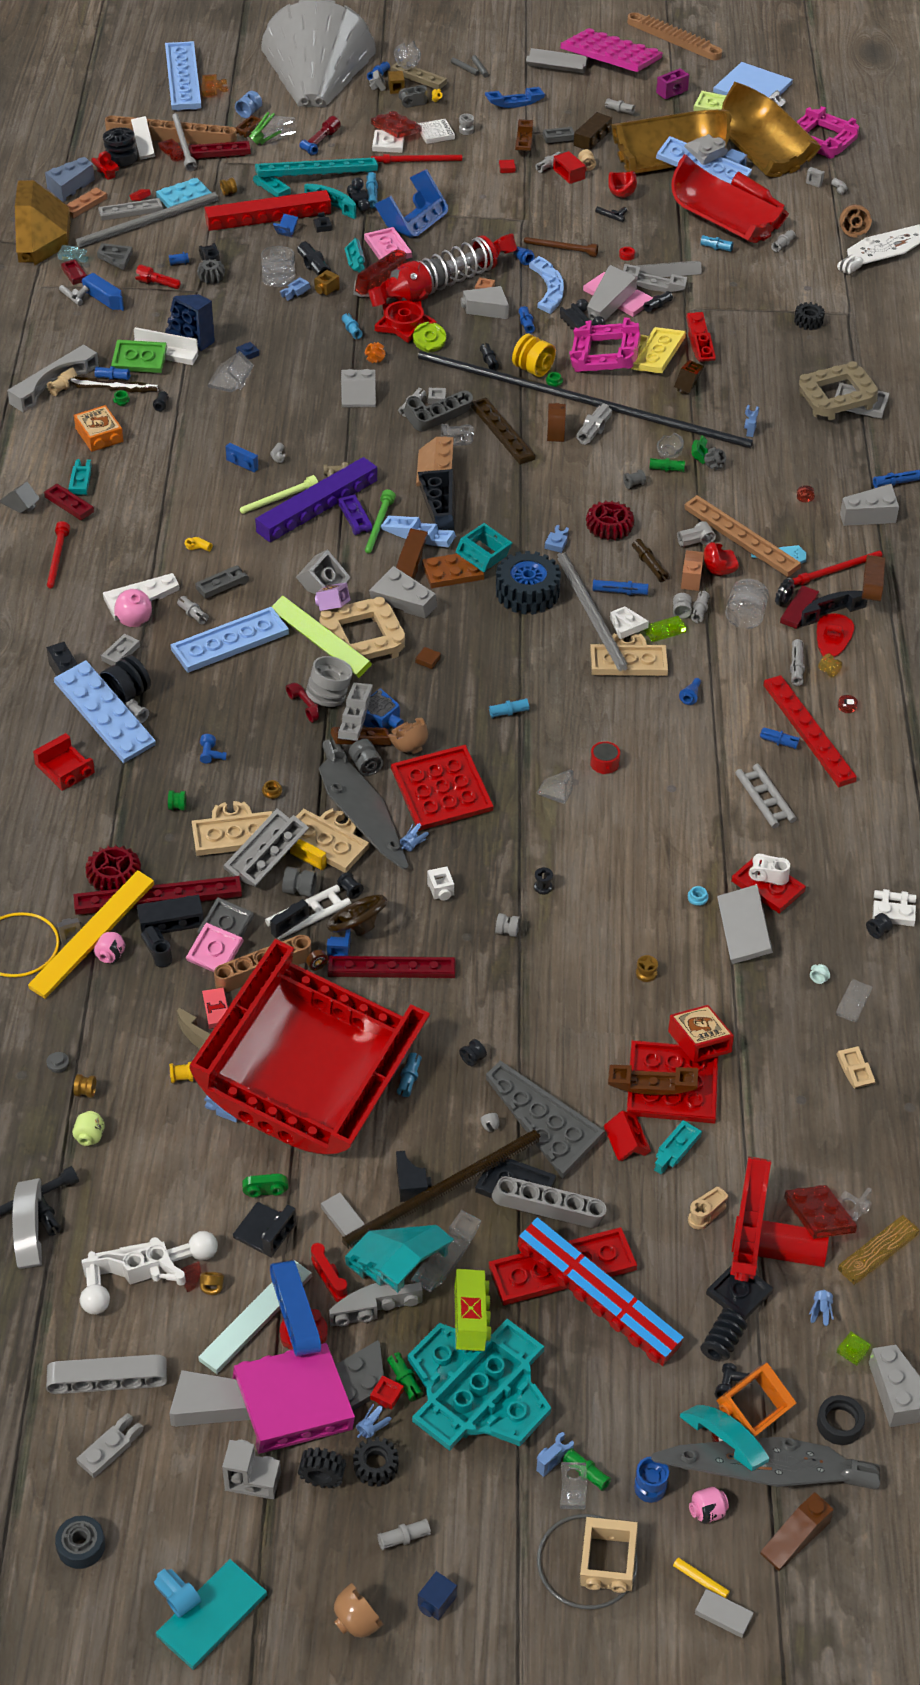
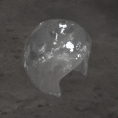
M412 41L407 46H405V43H402L393 51L397 64L404 69L415 68L421 60V51L416 47L415 41Z

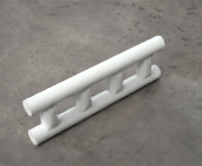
M338 885L306 899L308 907L311 906L316 913L279 936L278 939H283L340 911L351 904L350 899L346 898L341 901L336 895L340 892ZM329 898L334 905L323 909L318 902ZM272 915L265 919L267 926H271L270 920L275 915Z

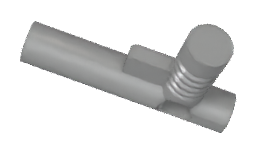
M64 285L59 287L63 294L79 306L83 304L81 297L89 290L85 285L80 291L74 289L72 292Z

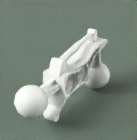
M199 1231L192 1235L189 1243L168 1250L164 1242L154 1237L148 1243L120 1247V1249L100 1253L91 1251L88 1253V1258L82 1260L87 1287L81 1292V1307L87 1313L96 1315L108 1308L110 1295L107 1289L101 1286V1274L113 1273L125 1277L130 1285L150 1278L154 1281H159L163 1278L176 1281L180 1286L186 1283L185 1273L174 1266L173 1262L191 1256L200 1261L212 1258L217 1252V1239L210 1232Z

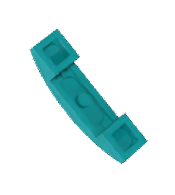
M318 184L304 185L305 193L327 190L332 206L342 209L343 215L353 219L356 218V204L343 192Z
M696 1405L680 1413V1418L696 1430L705 1427L734 1448L733 1458L749 1470L753 1471L769 1462L767 1453L756 1438L741 1423L725 1412L706 1405Z

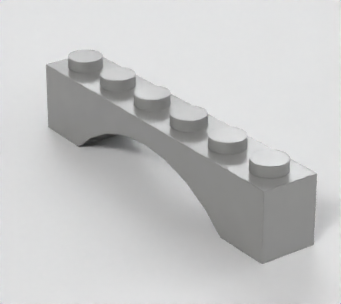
M83 344L8 389L9 404L21 412H25L36 405L38 397L47 388V383L57 380L61 373L73 367L77 375L87 374L96 367H99L97 352Z

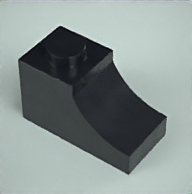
M396 1151L400 1202H406L432 1187L431 1177H426V1168H419L413 1165L407 1158L405 1151Z

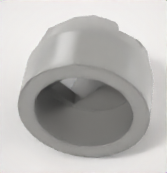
M497 1113L486 1114L480 1119L483 1128L488 1132H492L493 1129L497 1130L499 1127Z

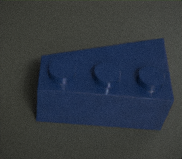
M199 294L173 297L170 309L171 317L168 318L167 323L169 325L165 329V333L197 339L198 350L203 351L215 342L212 301Z

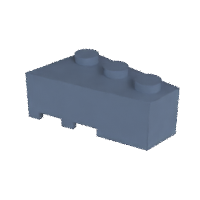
M86 157L65 163L60 167L52 168L45 172L47 189L62 202L66 201V197L70 194H76L77 189H83L95 180L93 163Z

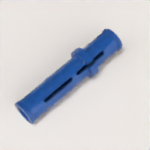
M920 470L896 474L891 472L884 476H875L873 478V486L878 488L892 484L893 487L895 484L920 480Z
M593 580V591L627 593V595H648V583Z

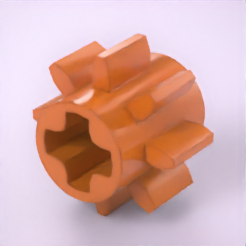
M379 342L370 343L365 350V354L368 356L366 360L371 363L381 362L386 355L385 350H383L384 346Z

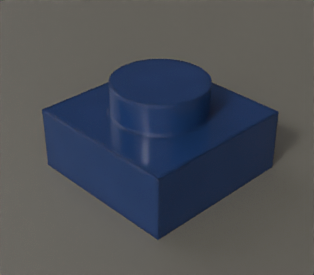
M251 342L236 347V353L244 361L259 356V350Z

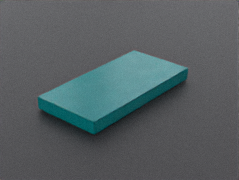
M231 1559L197 1591L201 1598V1602L181 1618L174 1614L156 1632V1637L192 1670L267 1596V1591Z

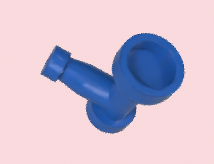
M211 734L202 735L200 744L203 747V753L200 755V761L202 763H210L212 758L226 760L227 752L221 753L211 750L216 744L215 736Z

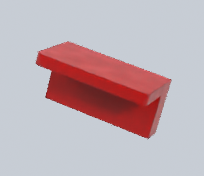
M622 1110L604 1125V1129L619 1161H623L633 1152L643 1156L651 1152L636 1115Z

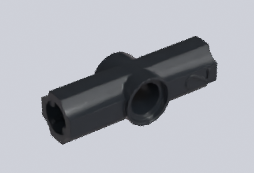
M306 241L300 243L297 247V252L304 259L307 269H312L317 276L326 270L331 271L320 251L316 252Z

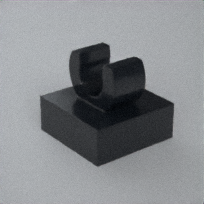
M324 212L318 213V218L313 219L316 232L332 231L329 217H325Z

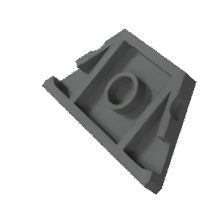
M378 1340L335 1365L352 1411L371 1400L370 1394L382 1375L384 1376L381 1348Z

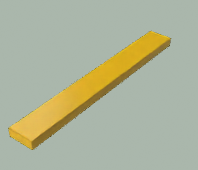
M137 870L28 984L29 989L46 999L92 951L101 935L110 932L154 885V880Z

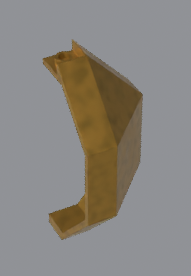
M34 180L18 181L15 199L16 253L19 263L34 262L35 266L68 247L71 223L70 211L66 204Z

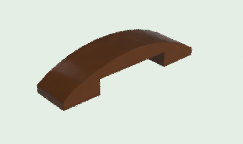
M518 120L515 150L531 151L533 120Z
M610 1065L608 1085L639 1094L670 1095L684 1093L697 1089L698 1068L676 1067V1073L632 1071V1065Z

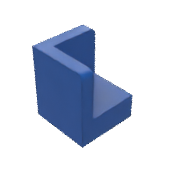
M351 929L346 930L345 938L330 937L327 940V956H349Z

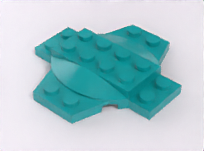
M506 1319L491 1334V1340L486 1341L485 1351L458 1350L455 1343V1328L439 1323L408 1354L409 1363L427 1388V1402L412 1416V1422L449 1451L463 1437L466 1439L469 1435L484 1433L521 1446L551 1413V1406L537 1386L531 1382L530 1365L544 1352V1346L509 1319Z

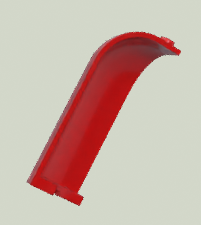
M685 154L679 160L673 174L672 193L678 204L752 243H758L759 240L765 241L771 237V232L774 229L778 230L789 215L784 208L773 206L717 178L698 166Z

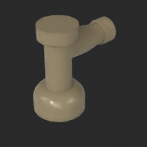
M343 462L340 466H327V464H324V475L331 476L348 466V462Z

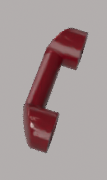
M298 683L286 685V692L289 698L295 699L300 697L308 706L305 709L308 720L311 723L319 719L318 705L308 697L304 688Z

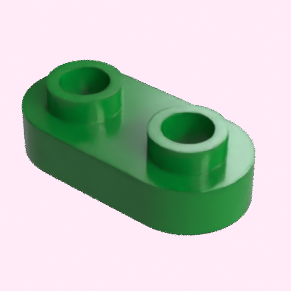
M283 1174L249 1176L242 1181L243 1193L253 1198L262 1195L278 1196L288 1190V1178Z

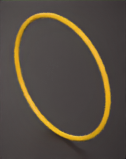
M19 912L1 916L0 920L12 916H32L41 919L53 929L56 935V948L50 959L39 968L21 974H5L0 972V976L23 977L36 973L56 956L59 949V934L50 921L36 914Z

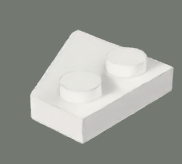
M625 606L610 612V619L620 639L647 629L649 626V621Z

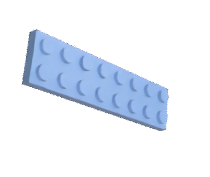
M194 41L165 43L172 110L200 109L201 98Z

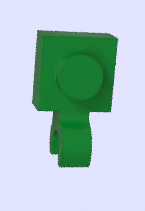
M703 435L700 441L694 440L691 451L694 459L702 464L705 463V454L709 453L706 448L708 440Z

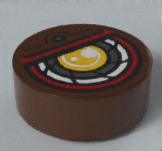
M323 950L311 952L306 959V964L313 971L322 969L328 962V956Z

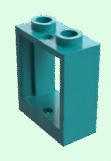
M483 523L460 539L455 553L482 572H485L507 556L513 542ZM481 541L495 552L490 554L476 543Z

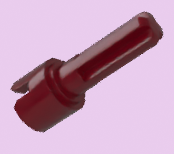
M330 116L322 123V128L308 142L317 145L327 135H333L341 126L339 119L335 116Z

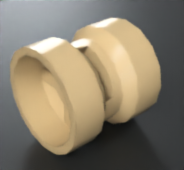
M585 149L579 153L578 159L586 165V171L594 169L596 161L592 151Z

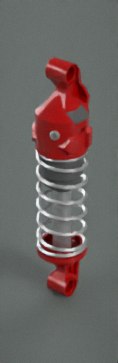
M513 233L504 235L494 242L481 235L472 239L471 244L467 242L462 243L461 249L457 246L452 247L451 253L448 250H444L441 256L434 254L432 259L424 258L422 261H409L400 265L398 269L391 272L389 279L380 286L368 290L372 307L386 303L387 298H395L398 301H421L428 298V295L436 290H442L446 286L454 285L455 282H462L465 278H472L475 274H481L484 271L494 269L500 252L506 254L517 250ZM467 245L471 252L464 254L463 247ZM458 249L461 256L454 258L453 251ZM448 253L451 256V260L445 261L444 254ZM475 264V270H473L470 266ZM465 268V274L460 270ZM468 269L471 270L473 273L467 275ZM458 272L463 276V278L457 279ZM450 278L453 279V282L447 283Z

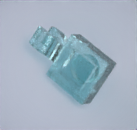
M62 245L58 252V259L71 261L76 258L80 262L86 263L88 257L83 255L87 253V250L78 249V246Z

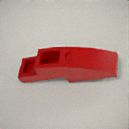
M703 312L687 313L688 336L695 357L699 362L715 361L714 348L710 333L707 331Z

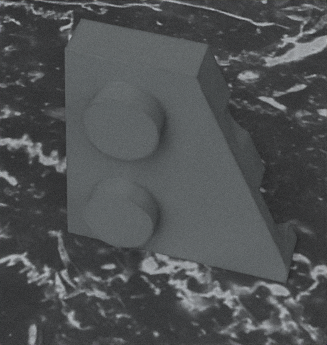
M101 243L97 256L125 270L133 249L130 246Z

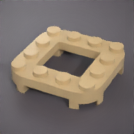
M383 597L367 599L347 604L340 608L321 611L319 623L366 659L388 654L393 659L398 657L399 652L405 647V633L391 606L385 602ZM372 618L373 622H377L383 634L382 637L354 644L349 643L341 627L342 624Z

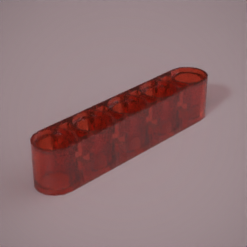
M394 250L358 273L355 292L366 295L369 289L378 287L389 279L391 272L405 263L406 252Z

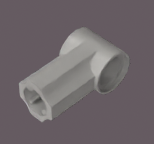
M702 521L692 529L677 532V538L681 547L699 542L707 545L710 542H714L716 534L706 521Z

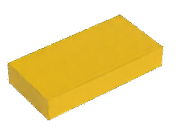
M299 839L290 849V854L322 871L327 867L326 852L302 839Z

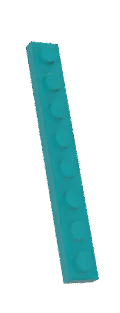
M375 158L255 164V171L257 176L262 178L287 175H326L328 173L342 174L343 172L378 171V164Z

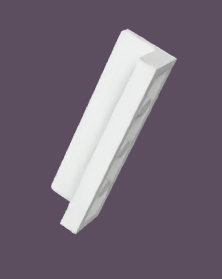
M134 328V341L167 343L165 360L193 365L199 356L197 339Z

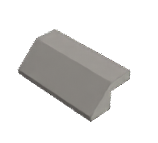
M531 48L530 55L526 58V63L529 66L579 73L585 72L589 61L588 57L583 55Z
M276 809L224 864L223 868L232 876H240L241 882L256 886L306 833L309 827L293 815L289 818L279 809Z

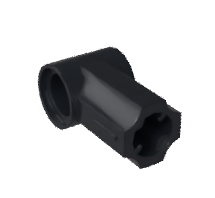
M149 926L145 928L141 933V938L151 953L154 964L158 967L169 966L173 960L170 943L164 939L158 927Z

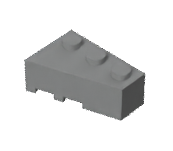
M892 484L844 497L840 511L843 526L896 523L899 505Z
M394 566L369 590L371 599L383 597L392 609L398 608L405 613L426 618L437 607L436 594Z
M897 1345L873 1348L869 1366L889 1426L895 1427L919 1423L920 1376Z

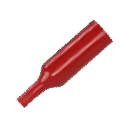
M738 171L732 179L731 185L773 206L785 207L784 204L771 196L767 188Z

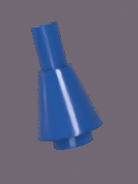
M695 678L692 684L680 691L679 698L684 704L693 705L697 702L698 687L701 683L699 678Z

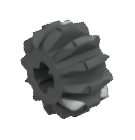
M216 259L203 260V262L199 263L197 273L201 282H206V284L219 283V281L223 280L225 268L221 261Z

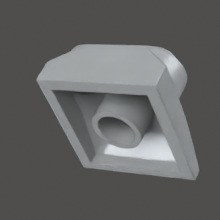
M709 134L697 138L684 146L702 165L726 155L728 151L725 147L726 143L722 138H714Z

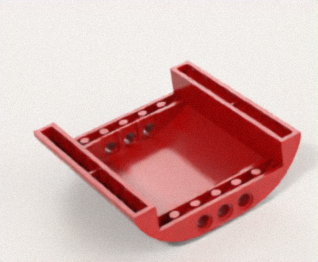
M274 939L190 1063L189 1069L205 1094L238 1120L298 1149L317 1154H337L346 1151L353 1144L428 1020L430 1013L410 1004L403 1016L293 964L294 947Z

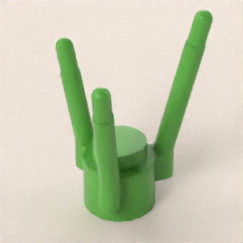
M267 112L249 135L257 145L259 143L263 145L266 141L281 133L279 130L263 138L265 135L262 133V130L275 116V113H272L267 119L270 114Z

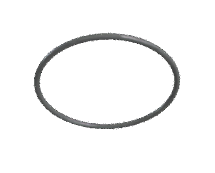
M578 1514L566 1517L555 1523L545 1533L540 1542L537 1552V1567L543 1584L555 1598L575 1608L599 1609L617 1602L628 1591L619 1594L616 1598L606 1603L580 1605L562 1598L547 1583L541 1568V1551L549 1534L559 1525L569 1520L586 1517L607 1519L593 1514ZM637 1554L635 1555L633 1582L637 1574Z

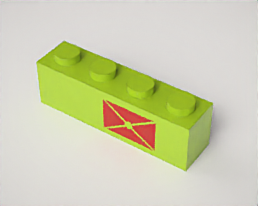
M456 1269L454 1286L456 1349L485 1351L486 1341L491 1340V1312L486 1311L490 1307V1296H488L489 1280H485V1271Z

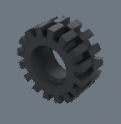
M804 302V305L802 303L799 304L795 310V325H799V328L804 327V330L807 328L809 330L820 328L824 321V308L821 305L818 306L817 303L813 305L812 302L809 304Z
M375 1436V1441H372L371 1437L367 1438L366 1444L364 1441H361L359 1443L360 1448L356 1447L355 1454L353 1455L356 1477H360L363 1484L368 1481V1486L371 1487L373 1482H377V1487L381 1486L382 1481H384L385 1485L388 1484L389 1478L393 1480L395 1473L398 1472V1451L396 1448L394 1449V1444L392 1442L388 1444V1439L383 1438L382 1442H380L377 1436ZM380 1455L384 1457L386 1462L380 1468H371L367 1465L366 1461L370 1456Z
M315 1447V1450L308 1448V1450H304L302 1453L298 1475H300L301 1479H305L306 1483L311 1482L313 1486L320 1485V1488H325V1486L328 1488L338 1487L342 1483L346 1460L342 1459L340 1454L336 1455L335 1451L328 1452L326 1448L320 1450L319 1447Z

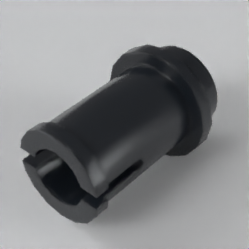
M160 391L157 399L153 401V407L156 411H162L166 408V401L169 398L167 392Z

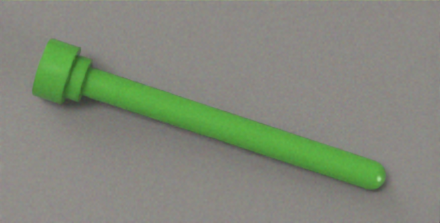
M384 490L380 497L382 505L365 548V552L368 554L373 550L388 506L392 505L395 501L396 494L391 490Z

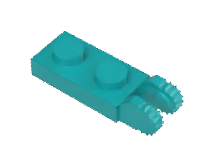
M255 175L253 177L257 186H261L275 197L286 196L291 193L290 187L274 176L262 178Z
M76 459L68 488L71 493L87 495L92 468L91 460H87L86 466H81L80 459Z

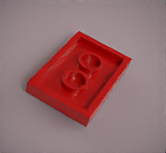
M753 858L732 875L731 882L742 889L757 885L762 903L779 914L802 895L806 889L804 884L790 875L789 881L784 885L753 880L749 876V870L753 867Z

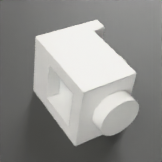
M448 867L427 871V884L434 899L440 898V900L444 901L454 895V882Z

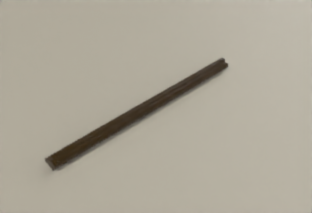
M535 1129L485 1156L483 1159L478 1160L476 1163L469 1165V1167L462 1169L433 1187L428 1188V1190L421 1192V1194L382 1214V1216L364 1224L362 1227L343 1236V1245L348 1249L349 1245L352 1248V1245L354 1246V1243L357 1244L356 1241L359 1242L368 1231L381 1230V1227L384 1230V1227L387 1228L386 1225L389 1227L391 1222L394 1224L393 1221L396 1223V1219L399 1221L401 1217L404 1218L403 1215L405 1217L406 1214L409 1216L408 1212L409 1214L411 1212L414 1213L413 1210L416 1212L415 1208L417 1210L418 1207L421 1209L423 1205L426 1206L425 1203L428 1205L430 1200L433 1202L435 1198L438 1199L437 1196L440 1198L441 1195L442 1197V1193L445 1195L447 1191L450 1192L449 1189L451 1191L452 1188L455 1190L454 1186L457 1188L459 1184L462 1186L464 1182L467 1183L466 1180L469 1182L468 1178L470 1180L471 1177L474 1179L473 1175L476 1178L478 1173L481 1175L483 1171L486 1172L485 1169L488 1171L490 1167L493 1168L492 1165L495 1167V1164L497 1166V1163H502V1160L504 1162V1158L505 1160L509 1159V1156L511 1158V1154L514 1156L516 1152L518 1154L521 1150L523 1151V1148L525 1150L528 1146L530 1147V1144L533 1146L535 1142L537 1143V1140L540 1142V1134Z

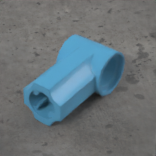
M163 1569L157 1574L154 1584L179 1618L201 1602V1598L189 1582L185 1584L172 1569Z

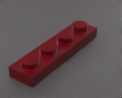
M249 141L189 145L191 157L194 159L251 154Z

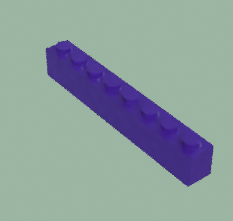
M364 457L360 458L255 518L256 532L268 542L280 538L338 504L339 498L351 496L378 481L377 466Z

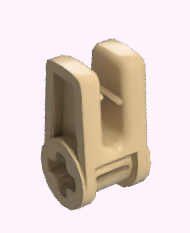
M715 1187L693 1201L688 1217L689 1225L698 1230L706 1228L709 1223L725 1210V1201L728 1199V1194L720 1187Z

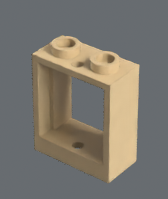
M586 1517L580 1573L581 1586H585L590 1590H599L600 1588L611 1589L617 1593L632 1591L638 1522ZM591 1539L629 1542L626 1573L589 1570Z

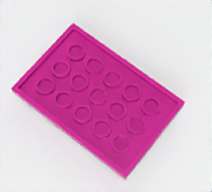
M590 28L561 42L560 47L561 49L635 72H639L662 58L663 52L658 51L656 48H646L643 44H633L630 40H620L617 36H607L606 33H597Z

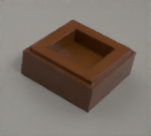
M424 647L415 658V663L433 669L441 659V653Z

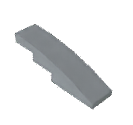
M353 683L346 699V708L342 715V724L338 731V738L358 741L373 685Z

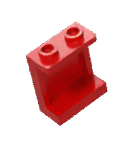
M67 733L33 751L35 765L61 791L95 773L93 759H85L71 745V738Z

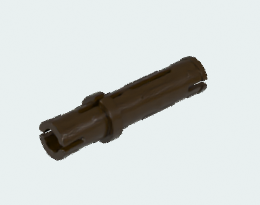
M641 539L635 540L639 546L633 542L632 547L639 554L640 560L646 563L659 582L665 581L662 575L668 579L669 574L655 559L651 549L647 548Z

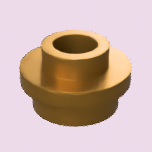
M269 780L264 784L262 793L267 798H277L282 794V787L279 782Z

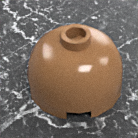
M853 204L842 211L839 222L845 234L850 237H857V235L867 233L872 219L865 207Z
M416 718V722L410 724L407 721L392 730L393 735L388 734L391 743L396 749L405 753L412 752V754L418 753L423 749L422 746L428 739V728L423 718Z
M352 1583L337 1596L334 1603V1612L338 1619L334 1623L343 1634L348 1631L354 1637L362 1638L373 1634L384 1625Z

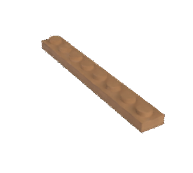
M698 495L684 504L686 511L701 521H706L712 528L785 576L789 577L801 568V562Z

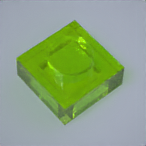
M850 1332L839 1345L836 1353L857 1366L870 1350L871 1344Z

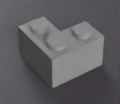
M229 1440L222 1466L225 1491L274 1499L281 1474L280 1460L270 1456H255L254 1444L246 1440Z

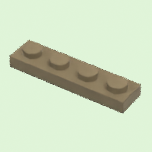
M400 61L391 67V71H403L404 78L436 90L441 89L447 84V78Z

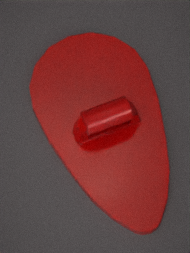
M830 613L822 616L817 623L818 649L826 660H832L839 656L852 638L854 623L847 616Z

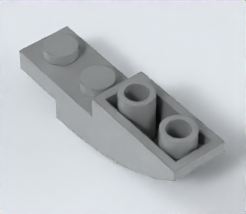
M385 1282L381 1286L374 1283L363 1287L340 1300L329 1310L330 1327L346 1326L349 1323L369 1322L377 1319V1310H391L401 1306L411 1307L422 1303L421 1282L404 1285L398 1293Z

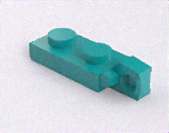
M355 238L344 249L349 266L362 275L366 271L363 265L365 258L360 241Z
M683 1120L659 1147L656 1154L658 1159L655 1162L654 1171L662 1175L669 1165L671 1167L677 1165L701 1137L702 1131Z

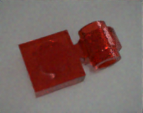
M173 139L159 142V148L166 155L170 154L172 161H179L185 157L183 149H180V145Z

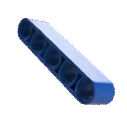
M295 1261L270 1264L271 1280L295 1356L321 1352L320 1336Z

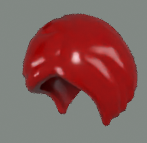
M635 171L610 172L608 177L610 192L619 198H626L632 195L637 187Z

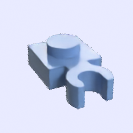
M300 277L290 283L288 288L281 290L282 298L286 297L288 301L295 294L297 296L304 294L311 288L310 283Z
M557 525L555 533L550 532L545 542V549L562 553L567 543L569 528L566 527L564 531H560L559 525Z

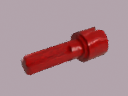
M140 264L136 269V273L139 276H136L135 279L148 284L155 282L174 289L180 288V280L156 273L151 267Z

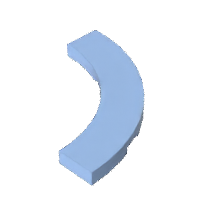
M538 256L529 263V268L537 272L544 279L547 285V292L543 299L538 302L537 308L551 314L562 301L564 283L559 271L555 270L550 262Z

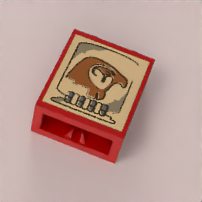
M709 1005L670 1015L668 1032L693 1063L732 1052L734 1035Z

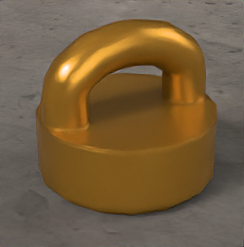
M219 1272L201 1273L200 1289L208 1295L220 1293L223 1288L224 1275ZM206 1285H217V1288L209 1289Z

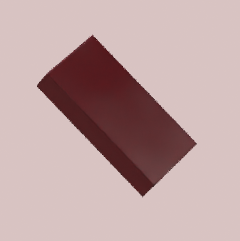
M76 259L61 263V269L73 285L82 283V279L87 276Z

